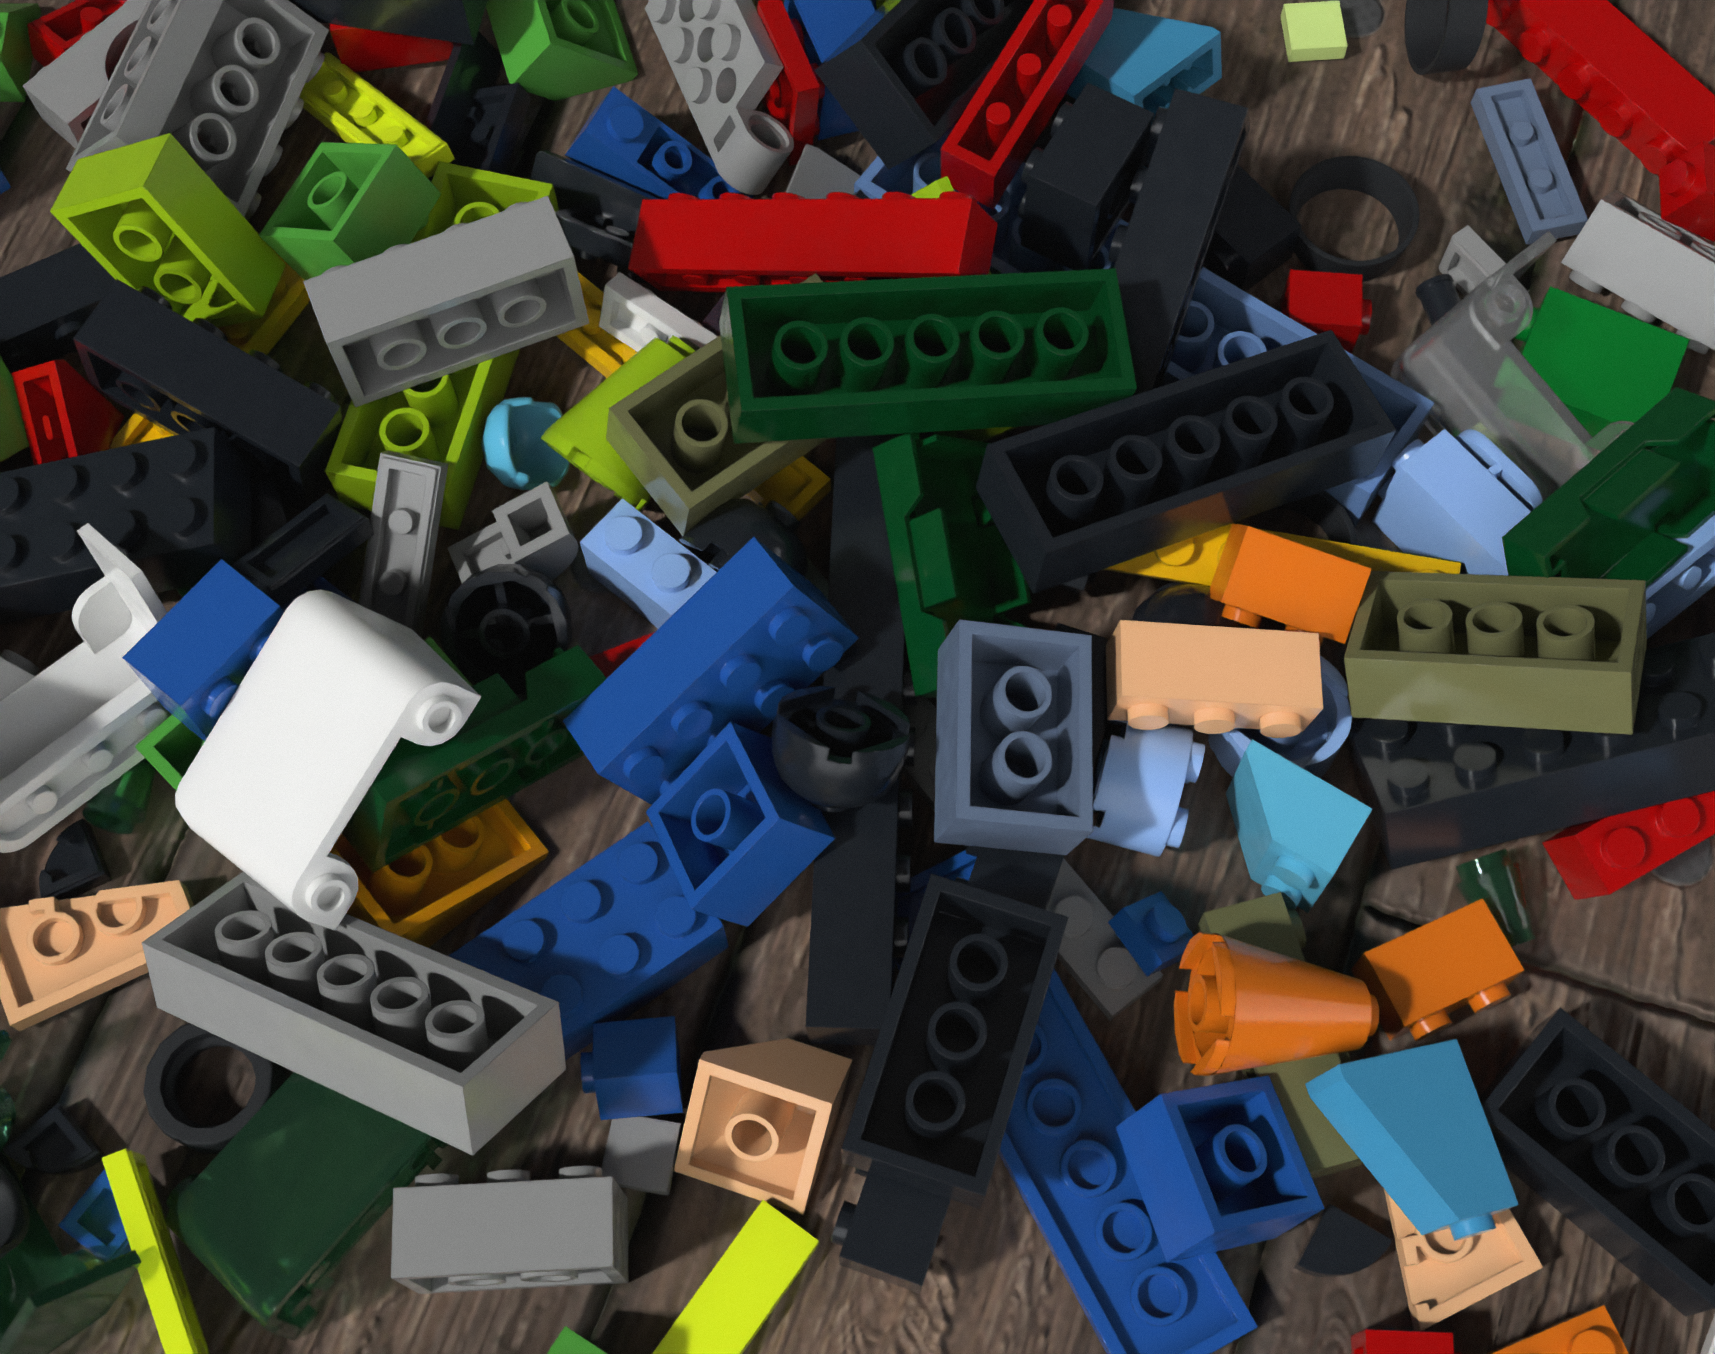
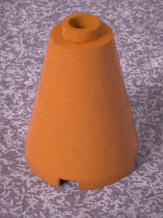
M1197 933L1189 940L1182 955L1179 969L1191 970L1188 991L1175 990V1036L1182 1062L1196 1064L1190 1071L1194 1075L1211 1076L1359 1050L1366 1043L1368 1036H1373L1377 1030L1379 1023L1378 1002L1376 997L1369 993L1366 984L1360 979L1218 933Z

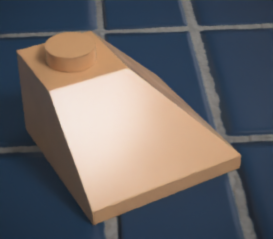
M789 1038L703 1052L699 1059L673 1171L760 1201L764 1200L768 1204L803 1215L838 1116L852 1059Z

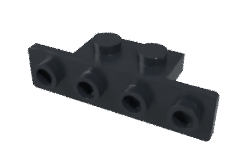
M479 31L474 45L454 43L424 126L448 144L455 158L450 164L506 174L532 97L520 83L494 86L502 64V57ZM433 176L428 178L430 182H432Z
M549 150L539 151L536 154L530 180L553 184L559 211L555 213L573 255L588 260H598L600 258L618 266L617 273L621 272L635 282L648 283L629 270L628 267L642 200L658 198Z

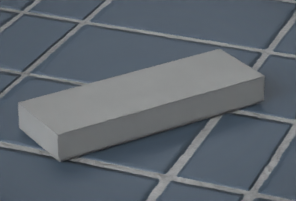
M387 450L381 452L370 520L374 535L367 540L358 604L412 629L422 638L448 464Z

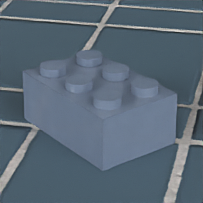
M959 619L938 649L934 842L1068 855L1093 832L1092 635Z

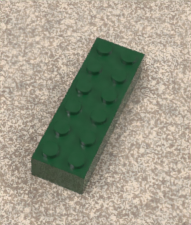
M1116 268L726 287L719 326L734 444L1047 425L1131 397L1137 389Z

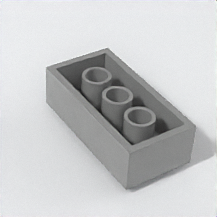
M548 196L531 202L515 203L497 214L471 223L455 224L442 233L411 244L392 246L382 254L348 266L332 267L322 273V275L303 281L326 344L355 407L590 324L574 255Z

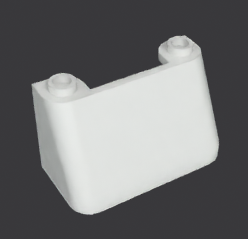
M321 589L308 591L295 598L285 610L186 771L175 793L176 808L190 829L294 913L308 922L336 930L354 902L358 892V877L354 869L340 856L329 853L401 737L425 746L446 742L454 737L463 727L481 696L412 629L333 592Z

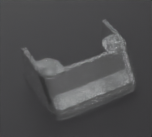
M1549 231L1480 283L1413 341L1396 358L1391 371L1392 378L1435 402L1425 422L1426 427L1434 436L1444 429L1454 438L1466 429H1473L1482 433L1535 483L1543 501L1634 424L1629 421H1617L1609 424L1592 437L1511 342L1514 337L1528 326L1533 315L1531 297L1517 279L1557 241Z

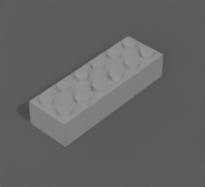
M244 871L142 942L157 1008L470 1155H474L566 1070L559 1002L348 914H345L336 930L308 922L294 913Z

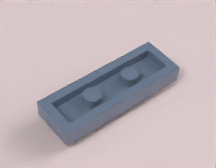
M1531 78L1477 88L1470 103L1526 245L1578 235L1588 218Z

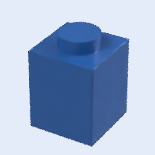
M675 1016L593 1023V1051L581 1052V1080L584 1094H596L600 1119L609 1120L683 1113L681 1055Z

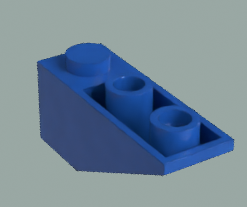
M614 86L592 112L565 154L566 157L576 163L658 199H668V195L671 193H685L699 199H719L720 194L726 192L738 193L750 198L754 196L740 192L730 186L720 176L710 157Z

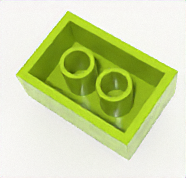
M171 133L78 159L50 210L57 220L115 280L118 279L136 290L140 286L148 287L163 296L173 307L172 311L192 322L195 318L204 319L217 328L263 318L286 266Z

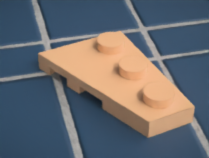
M180 880L99 890L96 895L64 900H58L55 897L32 899L26 905L0 908V999L10 1026L18 1031H22L148 973L142 942L194 906L187 887Z
M1384 1189L1414 1331H1422L1543 1268L1510 1209L1492 1215L1496 1229L1454 1241L1450 1228L1421 1235Z

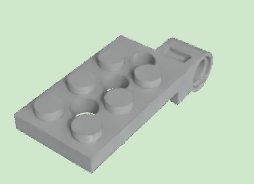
M648 0L645 11L718 173L730 186L740 192L749 195L761 194L792 152L794 140L781 122L769 114L755 110L784 66L752 0Z

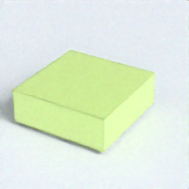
M1339 0L1288 3L1283 5L1280 17L1288 62L1344 59L1348 45Z

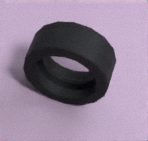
M188 1023L177 1028L159 1044L146 1069L143 1093L150 1117L166 1136L202 1154H228L252 1145L272 1127L284 1105L287 1079L282 1066ZM216 1046L232 1047L243 1052L252 1063L256 1076L254 1092L245 1108L233 1119L220 1125H200L189 1120L180 1109L177 1099L178 1082L187 1065L202 1051Z

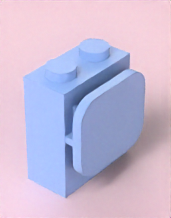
M1444 429L1426 444L1420 439L1410 443L1394 459L1391 466L1396 472L1378 492L1382 501L1372 522L1403 553L1461 563L1460 574L1508 576L1502 536L1543 502L1541 493L1535 483L1490 439L1473 429H1466L1455 438Z

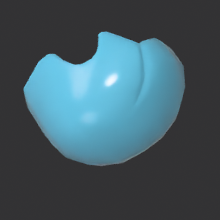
M531 397L505 399L492 408L485 421L481 447L486 467L504 486L519 490H531L547 481L554 488L567 474L570 462L541 440L547 428L563 416L560 408L552 402L533 401Z

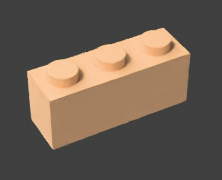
M1120 620L1106 644L1107 720L1128 721L1130 727L1140 730H1154L1163 728L1168 724L1194 725L1196 731L1205 734H1221L1229 732L1234 728L1260 729L1262 735L1271 738L1295 736L1303 732L1323 710L1319 633Z

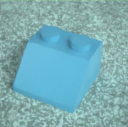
M1253 739L1245 750L1225 793L1250 879L1262 885L1261 891L1265 896L1281 892L1286 908L1296 909V907H1299L1307 913L1334 876L1372 811V808Z

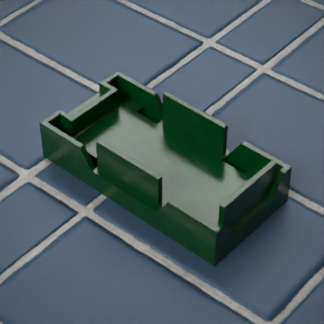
M1678 387L1672 390L1502 536L1508 576L1646 580V588L1688 551L1687 545L1673 539L1689 538L1715 515V421L1711 420L1715 418V401Z
M904 433L873 447L915 697L937 698L938 649L958 620L1028 628L1027 625L1006 618L1005 612L1030 604L1032 600L1027 581L996 524L991 525L993 519L976 489L986 447L990 443L938 434L918 442V433Z
M577 645L565 652L560 647L555 649L552 659L525 672L526 700L523 702L499 673L471 686L481 698L458 733L446 742L433 746L416 744L401 737L345 826L342 834L372 873L582 757L585 755L563 720L607 678L582 648Z

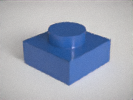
M1162 891L1122 908L1108 921L1111 928L1147 977L1181 961L1189 940L1194 936L1186 925L1183 915L1169 902Z

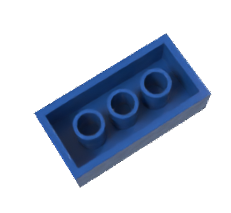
M753 537L563 722L597 774L652 805L729 722L760 733L776 717L778 704L783 696L795 690L807 688L824 671L832 668L840 660L842 654L859 637L815 585L757 538Z
M647 821L450 954L449 957L559 1002L565 1060H567L593 1042V1023L625 1020L727 949L729 945L724 926L717 917L690 909L655 830Z

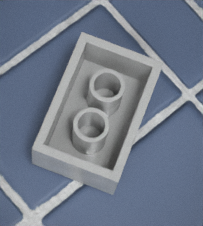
M596 1166L564 1167L559 1169V1179L530 1181V1172L526 1170L491 1171L487 1173V1183L459 1184V1176L454 1174L436 1173L416 1176L415 1187L393 1188L391 1279L418 1294L629 1283L628 1198L612 1176L602 1177V1168Z

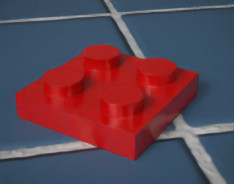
M782 0L758 1L757 12L784 66L761 101L766 113L781 122L794 140V148L787 157L789 166L798 164L805 145L813 146L814 136L820 133L817 109L819 99L825 96V85L814 71L818 64H810L805 54L804 35L799 21L796 18H789Z

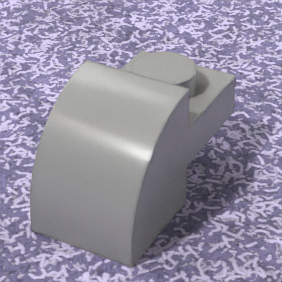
M547 481L492 510L497 522L448 547L462 583L470 575L497 564H523L544 573L553 580L570 566L578 552V543L554 488Z

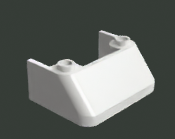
M89 523L78 529L77 532L105 576L87 588L79 596L73 607L72 622L84 642L0 701L1 853L15 852L27 847L142 761L145 757L135 746L172 715L162 706L122 658L167 614V611L143 571Z

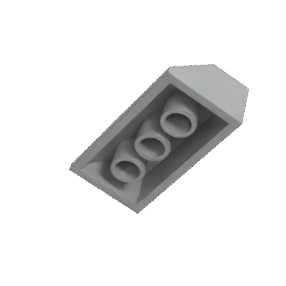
M1617 190L1603 197L1561 262L1573 269L1569 278L1591 292L1600 294L1603 288H1606L1624 298L1625 300L1621 307L1632 316L1646 323L1653 324L1655 319L1659 318L1678 329L1675 334L1690 339L1687 347L1698 353L1706 354L1709 348L1715 350V245L1688 230L1662 220L1660 214Z

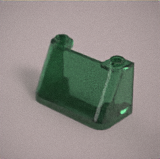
M294 1072L200 1174L194 1173L189 1175L174 1188L166 1201V1205L170 1210L167 1213L165 1224L263 1328L274 1334L295 1340L319 1313L309 1304L313 1297L312 1289L316 1287L326 1292L333 1285L335 1280L330 1276V1273L393 1204V1188L408 1187L427 1165L434 1171L443 1161L434 1151L439 1147L444 1149L449 1144Z

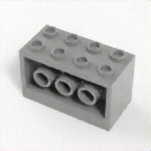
M148 0L66 170L71 172L75 163L80 158L171 133L244 218L249 221L261 201V195L256 192L263 176L268 175L274 169L282 155L283 147L278 144L284 129L289 128L295 122L304 106V100L299 97L305 83L314 78L324 62L325 55L320 52V49L329 30L289 0Z

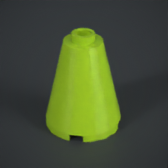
M674 335L670 337L667 343L655 337L547 428L541 440L546 442L549 447L592 480L600 483L610 491L613 490L615 492L614 496L620 500L623 498L642 513L649 503L651 495L606 439L609 408L694 353L695 350Z

